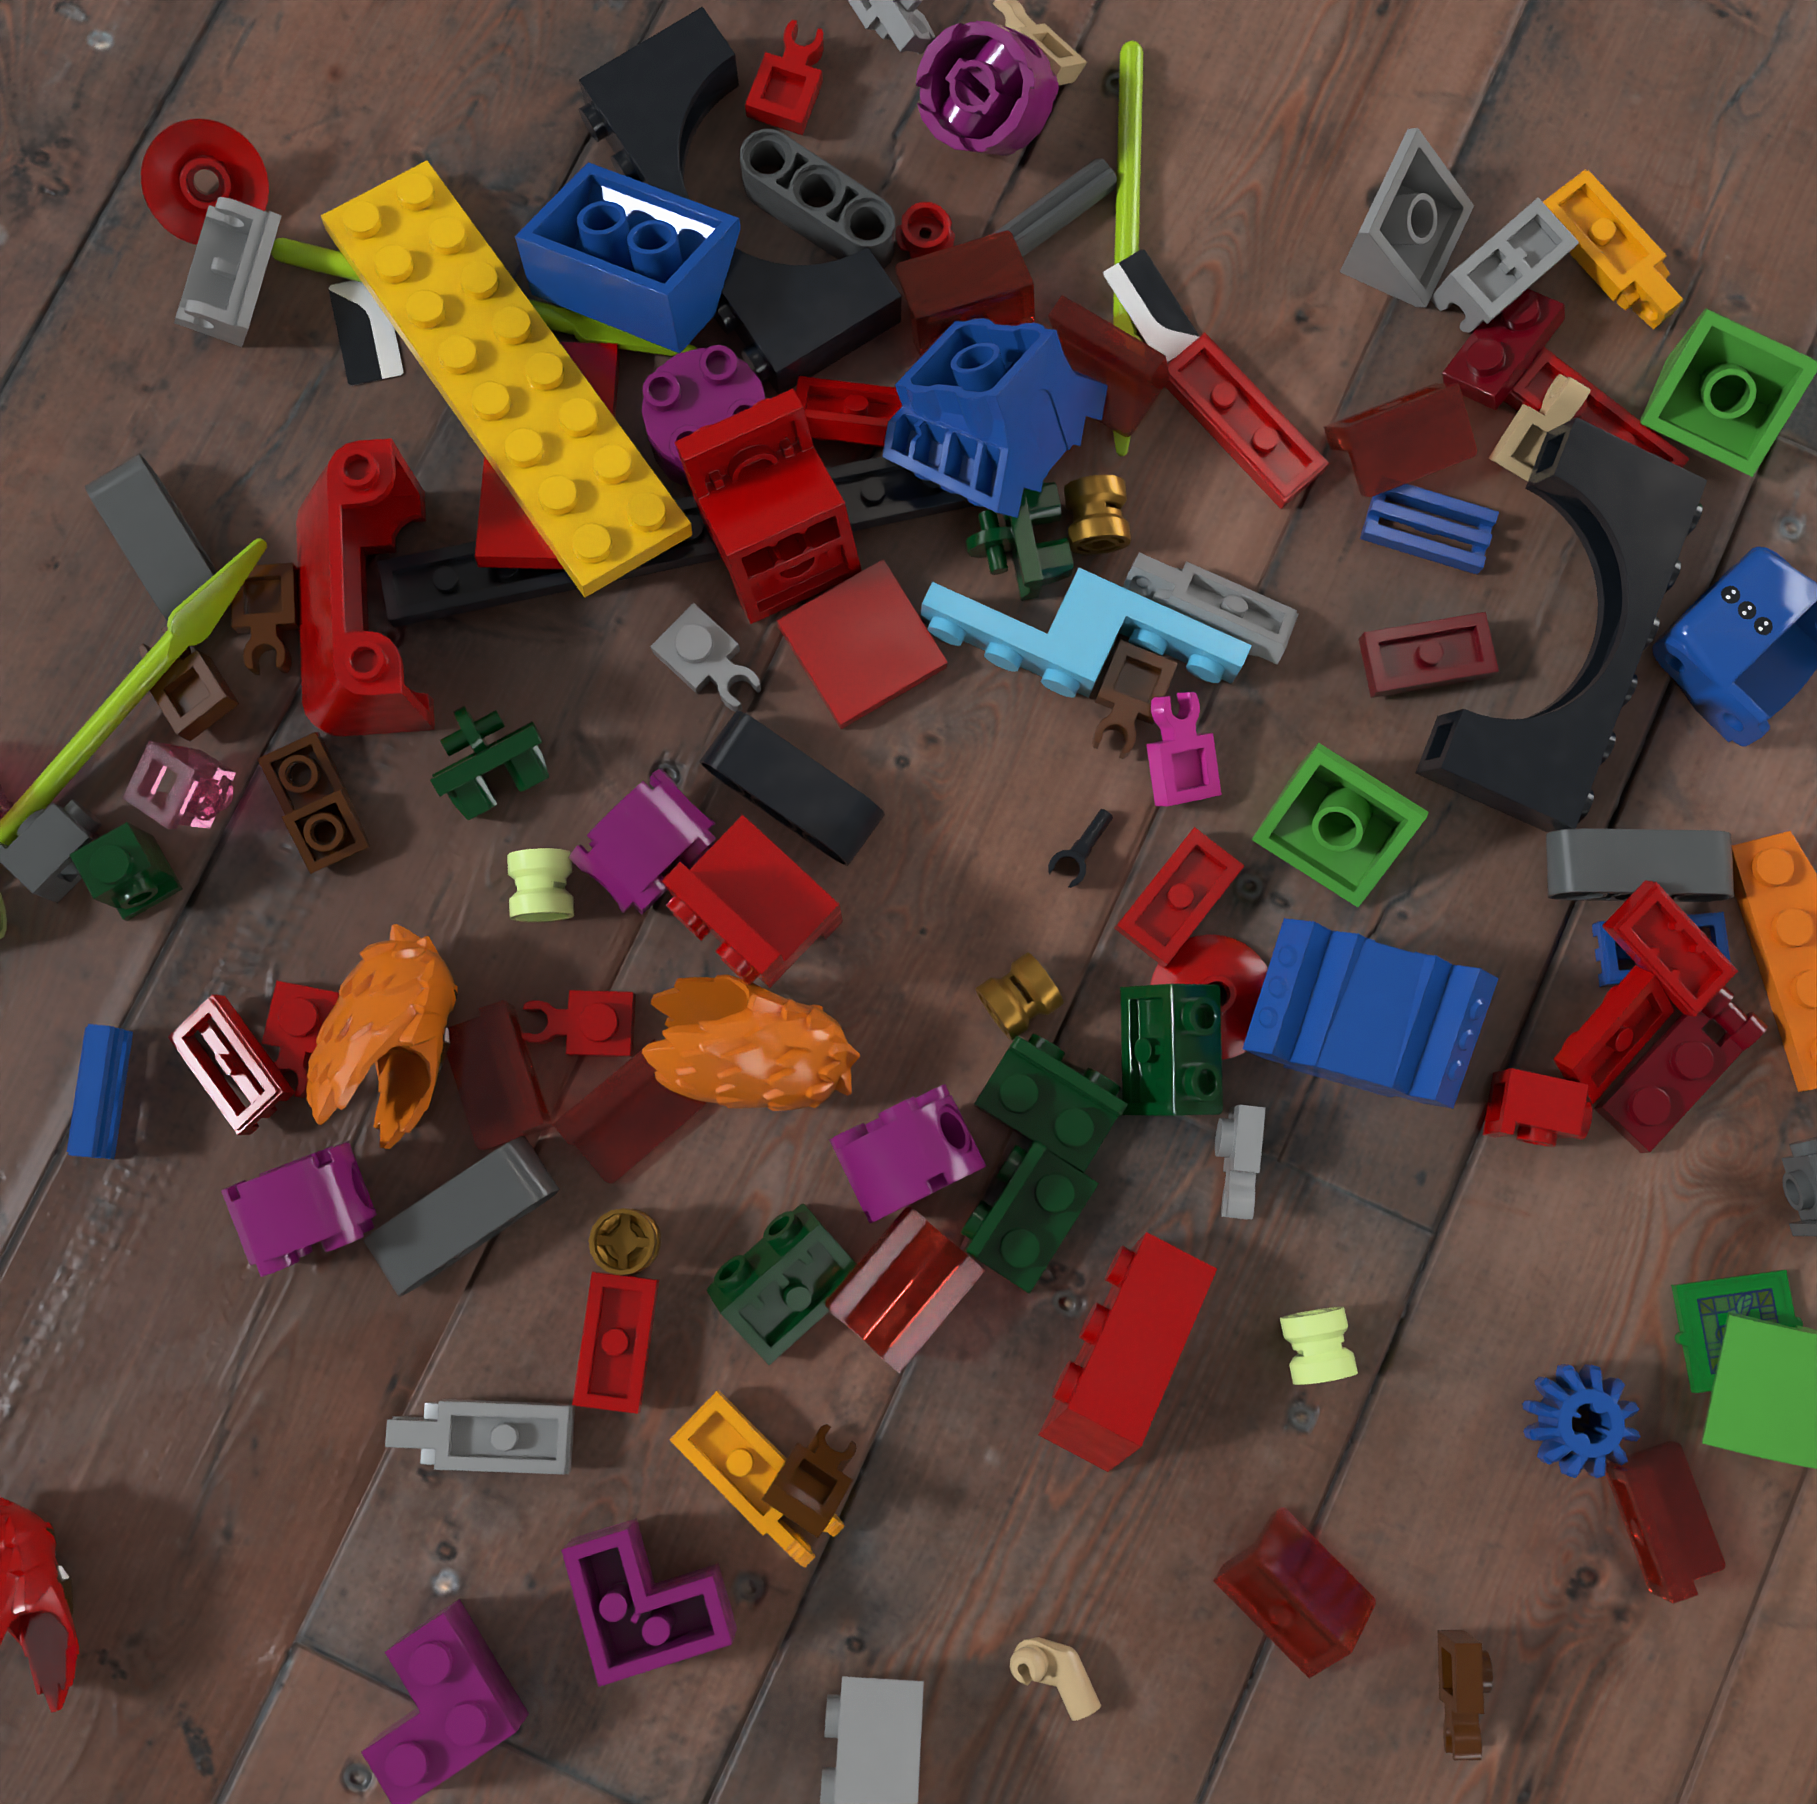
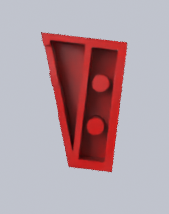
M1148 1232L1131 1249L1122 1245L1116 1253L1105 1277V1281L1112 1284V1287L1103 1305L1096 1302L1083 1324L1079 1338L1085 1342L1075 1362L1069 1361L1060 1375L1052 1397L1056 1400L1038 1436L1107 1472L1140 1449L1217 1268Z

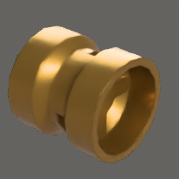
M1091 475L1070 481L1064 486L1065 508L1073 513V523L1068 528V540L1072 552L1086 555L1105 554L1124 549L1130 545V525L1122 517L1121 511L1122 506L1127 500L1126 485L1123 478L1115 475Z
M1029 952L1012 962L1010 972L1001 979L991 977L975 988L987 1012L1011 1041L1028 1029L1029 1020L1036 1015H1049L1064 1004L1063 998L1050 976Z
M627 1208L610 1210L600 1216L593 1225L589 1236L590 1254L595 1263L606 1272L616 1275L641 1272L651 1266L659 1255L662 1243L660 1229L654 1219L643 1211Z

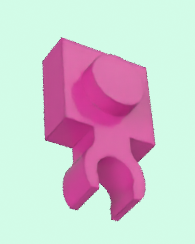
M1195 692L1177 693L1179 712L1176 717L1171 710L1170 696L1153 697L1151 701L1152 717L1161 729L1162 741L1146 744L1155 806H1173L1222 795L1213 733L1197 734L1196 721L1200 713V704Z

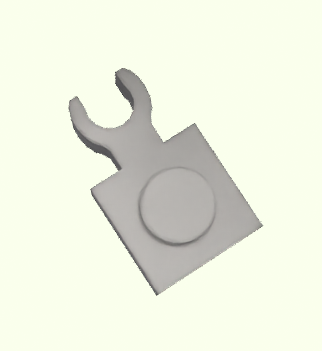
M694 602L650 646L653 654L697 694L711 681L718 688L722 702L734 712L742 710L741 703L729 693L734 683L745 681L758 693L761 691L759 678L752 670L745 666L734 665L730 661L740 651L739 644Z
M1237 1105L1229 1108L1228 1119L1219 1118L1215 1136V1155L1217 1157H1224L1223 1172H1226L1221 1217L1253 1220L1256 1174L1260 1173L1265 1107Z

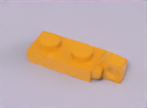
M1585 169L1543 201L1578 240L1579 244L1569 252L1571 256L1613 302L1616 300L1617 305L1624 310L1632 307V310L1653 330L1674 314L1684 299L1666 281L1670 273L1663 260L1667 255L1589 170Z

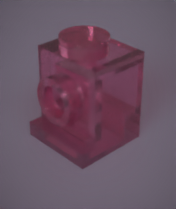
M149 741L122 798L168 829H177L178 825L210 829L216 815L225 810L232 802L234 793L232 781L236 772L200 749ZM167 768L178 774L170 793L156 791Z

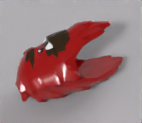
M0 1497V1646L8 1631L22 1646L25 1657L28 1656L36 1693L38 1695L44 1693L51 1713L57 1712L62 1709L69 1687L73 1685L76 1660L79 1654V1644L72 1619V1577L66 1573L62 1566L58 1565L55 1553L57 1542L52 1524L45 1522L30 1510Z

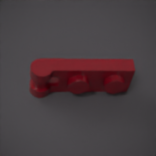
M1726 986L1714 996L1696 1017L1682 1013L1594 1108L1640 1153H1650L1739 1055L1753 1045L1766 1031L1768 1025L1754 1012L1745 1014L1731 1001L1734 994ZM1712 1018L1726 1031L1717 1043L1701 1030Z

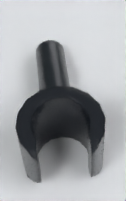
M1100 809L1071 849L1057 852L1051 858L1048 865L1049 875L1053 872L1060 859L1072 858L1078 863L1080 872L1072 880L1068 888L1078 886L1086 875L1085 860L1092 852V847L1112 821L1113 816L1111 813Z

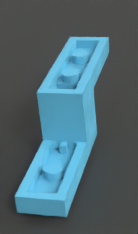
M1078 568L1048 634L934 582L931 583L921 607V620L929 625L927 630L937 639L955 646H960L965 641L984 650V657L994 665L1013 672L1018 671L1019 667H1022L1041 676V683L1045 687L1066 697H1075L1076 693H1079L1089 698L1119 633L1129 637V643L1160 656L1167 654L1187 663L1186 669L1188 672L1199 679L1211 683H1219L1222 679L1232 684L1252 646L1081 568Z

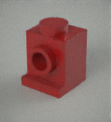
M1514 1068L1494 1072L1482 1135L1494 1138L1514 1135V1129H1517L1516 1140L1545 1147H1556L1557 1138L1571 1137L1584 1140L1590 1130L1593 1115L1592 1104L1586 1101L1589 1084Z

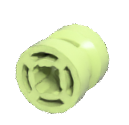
M538 848L519 850L507 855L508 875L515 880V887L517 888V892L509 899L511 920L547 922L565 920L575 916L574 897L565 889L567 885L566 878L572 873V861L569 859L570 851Z
M1344 1307L1316 1309L1280 1317L1284 1339L1292 1343L1293 1350H1297L1298 1353L1289 1363L1294 1385L1328 1382L1358 1374L1354 1353L1348 1348L1342 1347V1342H1344L1343 1334L1348 1328Z

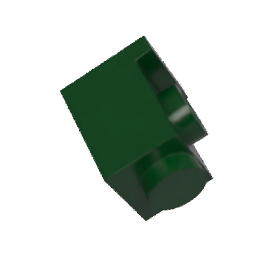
M128 822L69 854L93 899L116 908L125 921L134 918L183 890L154 836Z

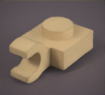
M995 0L993 5L1005 16V27L1015 29L1035 40L1049 59L1051 71L1057 76L1058 84L1064 85L1075 82L1087 61L1045 23L1036 24L1025 13L1019 1Z
M1559 374L1547 390L1540 411L1538 412L1523 404L1488 459L1528 482L1546 433L1570 421L1585 402L1591 389L1571 377L1567 378Z

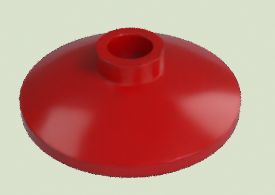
M203 118L176 122L162 130L154 138L143 158L141 186L148 208L156 220L168 232L193 245L198 244L209 205L215 207L218 197L230 198L262 211L266 210L269 198V180L264 162L256 148L244 135L224 123ZM207 169L215 173L219 180V186L214 192L206 193L198 189L194 181L195 174L198 171Z
M1216 934L1199 935L1187 939L1168 965L1163 967L1158 963L1152 975L1150 985H1209L1213 983L1221 985L1227 994L1226 1002L1221 1006L1222 1060H1226L1246 1052L1242 1048L1268 967L1253 949L1239 940Z

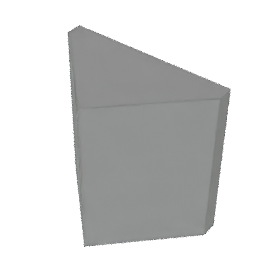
M1419 128L1407 130L1340 273L1415 307H1427L1474 205Z

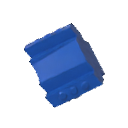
M984 318L972 319L966 322L955 321L895 384L902 407L888 421L882 457L914 472V475L925 481L931 480L939 484L941 489L949 493H957L967 498L968 502L976 506H984L996 513L1018 518L1023 489L1041 492L1043 480L1055 463L1073 445L1081 446L1086 416L1102 421L1108 385L1071 368L1063 353L1057 330L1045 329L1043 325L1038 323H1025L1017 326L997 325L993 321Z
M1284 918L1242 1049L1261 1058L1284 1064V1068L1390 1098L1398 1096L1423 1104L1454 1109L1499 978L1481 968L1452 965L1436 955H1427L1419 952L1413 953L1377 943L1375 940L1357 933L1332 931L1314 921Z

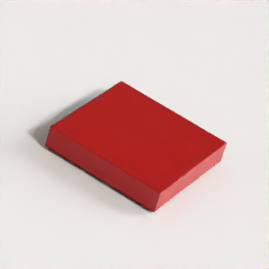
M884 559L777 620L779 630L841 730L946 669L948 665L946 658Z

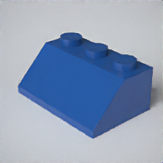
M587 162L515 236L531 295L674 352L681 353L716 313L741 226L740 220L736 216Z

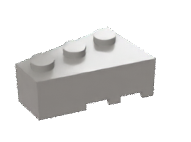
M842 1676L841 1695L827 1694L825 1738H838L836 1767H822L820 1804H918L924 1681Z

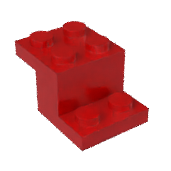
M794 389L773 398L763 399L751 408L713 425L703 426L693 432V434L674 442L700 516L731 575L741 607L750 624L834 587L862 571L845 502L814 448L804 407Z
M743 814L690 870L680 861L662 880V883L673 896L666 904L673 912V915L700 941L709 933L722 944L715 952L748 986L758 977L771 988L820 935L827 939L843 922L840 904Z

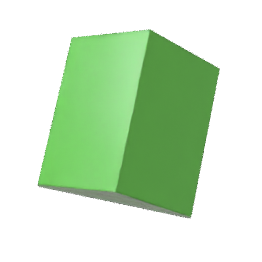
M1705 308L1667 357L1641 417L1640 424L1753 477L1817 373V360Z
M1318 742L1300 762L1254 834L1252 841L1359 908L1426 820L1429 812Z

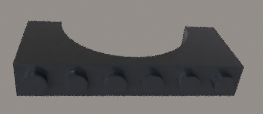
M701 7L579 79L585 105L579 108V113L594 140L599 142L605 138L615 152L611 156V161L617 173L689 199L684 186V169L688 150L705 116L723 97L739 87L735 53L705 9ZM735 247L714 317L726 334L735 330L745 345V348L741 350L744 361L761 382L768 379L779 395L796 387L799 376H814L900 323L902 296L868 247L845 258L814 265L774 263L744 253Z
M1577 417L1546 433L1525 489L1541 497L1565 518L1582 542L1589 557L1595 577L1598 600L1597 624L1590 652L1582 669L1566 691L1550 705L1527 718H1493L1466 709L1437 716L1415 774L1545 832L1575 829L1577 827V824L1585 818L1592 806L1594 792L1591 787L1598 768L1606 761L1614 748L1616 734L1613 729L1620 710L1631 699L1637 687L1638 677L1634 673L1642 652L1651 644L1657 634L1660 621L1656 615L1664 594L1673 586L1679 576L1681 561L1678 560L1685 538L1694 530L1702 515L1703 506L1699 501L1707 483L1706 479Z

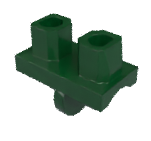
M1055 482L1043 483L1041 492L1024 488L1019 516L1016 518L1003 515L1005 527L999 526L996 512L986 510L979 513L981 531L971 535L966 540L969 556L975 558L987 557L990 574L992 575L1008 571L1005 553L1011 552L1021 601L1039 598L1042 585L1052 584L1072 575L1073 560L1067 538L1035 543L1032 526L1060 521L1062 513L1057 484Z
M463 706L453 711L461 729L440 739V742L448 756L468 746H471L474 752L433 773V778L430 781L439 797L447 793L452 803L467 820H471L498 803L482 775L504 763L519 792L527 790L549 778L543 753L538 744L542 743V737L534 722L531 721L496 741L487 744L484 739L485 737L505 727L500 715L495 710L474 721L468 709Z

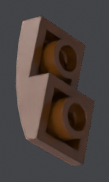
M319 732L311 733L257 758L285 814L282 816V819L310 874L370 847L354 805Z

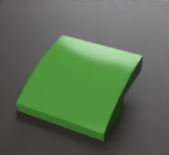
M1728 1311L1702 1434V1443L1755 1457L1817 1469V1330L1796 1325L1794 1328Z

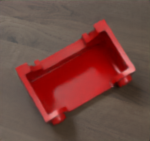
M392 438L358 440L347 443L335 451L298 510L296 527L302 704L305 715L311 723L319 730L332 736L344 737L435 730L434 700L426 693L415 692L404 684V668L400 651L388 637L379 632L368 630L366 555L396 553L395 538L401 528L411 520L413 522L426 521L425 491Z

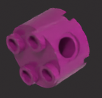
M971 21L966 24L958 23L944 29L927 46L917 68L916 86L920 87L922 103L917 104L921 119L933 136L951 148L981 154L1008 156L1024 148L1042 131L1051 113L1053 101L1058 94L1059 84L1057 76L1051 71L1049 59L1035 40L1015 29L993 22Z
M713 345L707 349L699 348L678 353L647 377L643 384L644 398L641 411L655 461L669 479L683 486L682 483L690 486L674 442L693 434V432L703 426L713 425L766 399L761 380L746 362L736 357L731 349L726 346Z
M662 768L657 769L650 777L649 783L654 787L653 790L642 781L587 834L592 840L589 843L592 847L589 852L580 844L576 846L569 856V859L582 872H586L606 888L623 913L633 906L641 915L644 914L667 891V888L662 883L664 876L680 861L690 869L714 845L717 839L710 832L716 823L687 799Z
M945 1084L917 1098L911 1097L880 1112L878 1114L879 1118L867 1124H859L829 1140L869 1224L986 1167L970 1131Z
M349 1141L260 1173L259 1177L249 1181L243 1180L221 1190L249 1265L256 1264L261 1277L298 1263L300 1261L299 1258L313 1252L311 1244L321 1241L324 1251L328 1252L364 1237L363 1233L375 1228L371 1218L377 1214Z

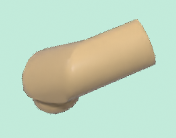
M1040 1637L1025 1639L1017 1645L1010 1658L1011 1673L1017 1681L1029 1685L1032 1680L1057 1687L1072 1721L1088 1717L1100 1709L1101 1704L1078 1653L1072 1647Z

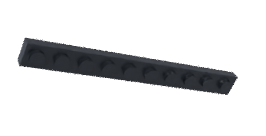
M882 456L826 468L845 502L852 532L976 506L968 502L967 498L957 493H949L931 480L925 481L914 475V472ZM694 496L674 499L691 522L692 536L615 581L722 559L700 516ZM476 541L377 561L388 621L393 627L576 590L578 588L565 569L478 567L475 559Z

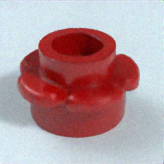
M916 203L906 210L902 215V224L896 228L895 238L897 245L902 251H908L910 258L920 263L933 262L937 255H946L954 245L955 233L950 228L952 220L946 211L935 203ZM928 230L931 236L924 239L920 236V232Z

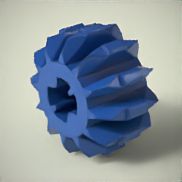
M1561 1364L1556 1369V1382L1541 1376L1534 1380L1537 1390L1544 1398L1541 1402L1525 1400L1522 1403L1525 1411L1538 1415V1422L1528 1425L1524 1428L1523 1433L1527 1439L1543 1441L1537 1453V1457L1541 1462L1551 1465L1559 1461L1560 1472L1576 1478L1583 1468L1590 1476L1596 1478L1605 1476L1606 1459L1619 1465L1628 1462L1626 1453L1619 1443L1622 1439L1637 1441L1641 1436L1634 1428L1625 1426L1624 1419L1634 1416L1640 1409L1635 1402L1619 1400L1625 1384L1619 1378L1609 1377L1603 1380L1601 1368L1595 1365L1585 1364L1578 1373L1572 1365ZM1578 1408L1589 1412V1424L1580 1423V1426L1585 1429L1583 1433L1572 1429V1418H1581V1415L1576 1411Z

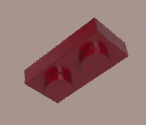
M1530 289L1524 291L1488 324L1483 321L1476 327L1442 372L1444 387L1493 410H1497L1565 320V304Z
M1486 612L1363 632L1358 639L1371 698L1492 678L1499 672Z

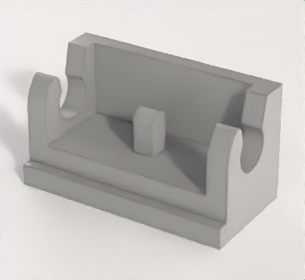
M218 197L215 207L209 205L177 310L175 324L242 347L282 215L271 211L268 213L225 197Z
M1538 197L1452 271L1431 296L1430 301L1439 311L1449 308L1453 303L1457 304L1463 310L1466 317L1460 324L1461 331L1472 332L1483 321L1488 324L1573 250L1579 242Z

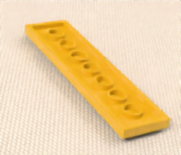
M427 160L321 215L326 232L519 506L553 551L584 598L692 536L691 522Z

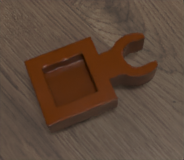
M293 562L255 565L231 602L232 628L238 634L251 633L250 640L244 648L243 658L245 666L255 675H260L259 658L264 652L269 650L276 651V667L282 673L290 671L292 658L289 649L283 642V631L300 630L298 568Z
M164 626L161 629L164 634L168 630V627ZM144 643L139 646L142 659L151 649ZM190 646L186 648L150 689L152 696L176 735L190 742L239 704L212 659L197 649L191 653Z
M1122 640L1119 641L1095 703L1108 707L1112 711L1099 722L1092 738L1093 748L1098 749L1103 734L1106 731L1116 730L1125 739V745L1119 758L1124 759L1130 754L1137 737L1135 720L1138 719L1151 725L1154 724L1155 721L1151 713V701L1153 697L1166 695L1178 662Z
M828 1424L820 1427L807 1448L797 1442L761 1499L817 1538H819L831 1521L853 1479L842 1472L855 1455L857 1448L856 1443L853 1441L850 1442L844 1452H837L829 1447L825 1439L831 1428Z
M1437 1630L1439 1699L1445 1703L1443 1726L1445 1752L1453 1753V1760H1481L1482 1738L1479 1714H1484V1693H1490L1493 1685L1490 1656L1486 1650H1482V1643L1464 1630Z

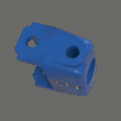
M1758 546L1752 548L1738 563L1727 570L1659 636L1652 647L1653 655L1657 662L1675 680L1693 708L1728 742L1734 741L1736 744L1745 747L1762 738L1770 730L1767 720L1780 711L1803 688L1817 669V582L1793 568L1779 554L1765 547Z

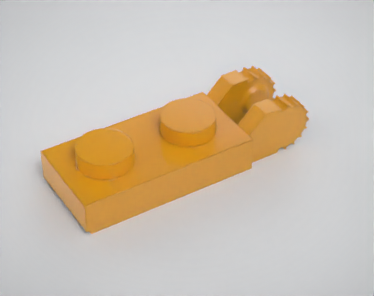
M718 1389L669 1440L763 1536L767 1532L800 1566L806 1568L816 1557L811 1550L810 1544L780 1519L783 1516L782 1513L761 1500L787 1458ZM834 1514L823 1532H828L835 1537L845 1525Z

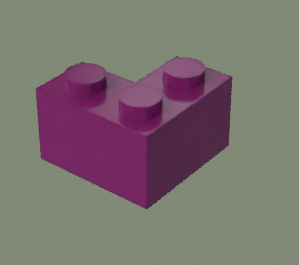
M637 1518L572 1538L561 1550L598 1687L733 1643L737 1626L719 1563L655 1583Z
M460 1599L404 1635L385 1651L386 1656L417 1708L379 1733L361 1753L391 1804H411L515 1734L529 1715Z

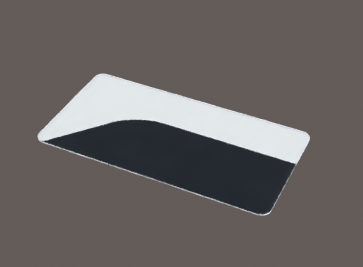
M1139 250L1104 271L1103 274L1160 364L1163 365L1177 357L1200 337L1145 250Z
M352 280L331 285L329 293L348 384L354 386L402 375L403 366L395 328L364 284Z

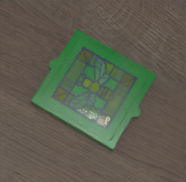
M1786 1270L1671 1285L1680 1330L1675 1335V1341L1683 1347L1692 1393L1712 1391L1728 1311L1794 1328L1796 1325L1803 1326L1802 1319L1795 1317Z

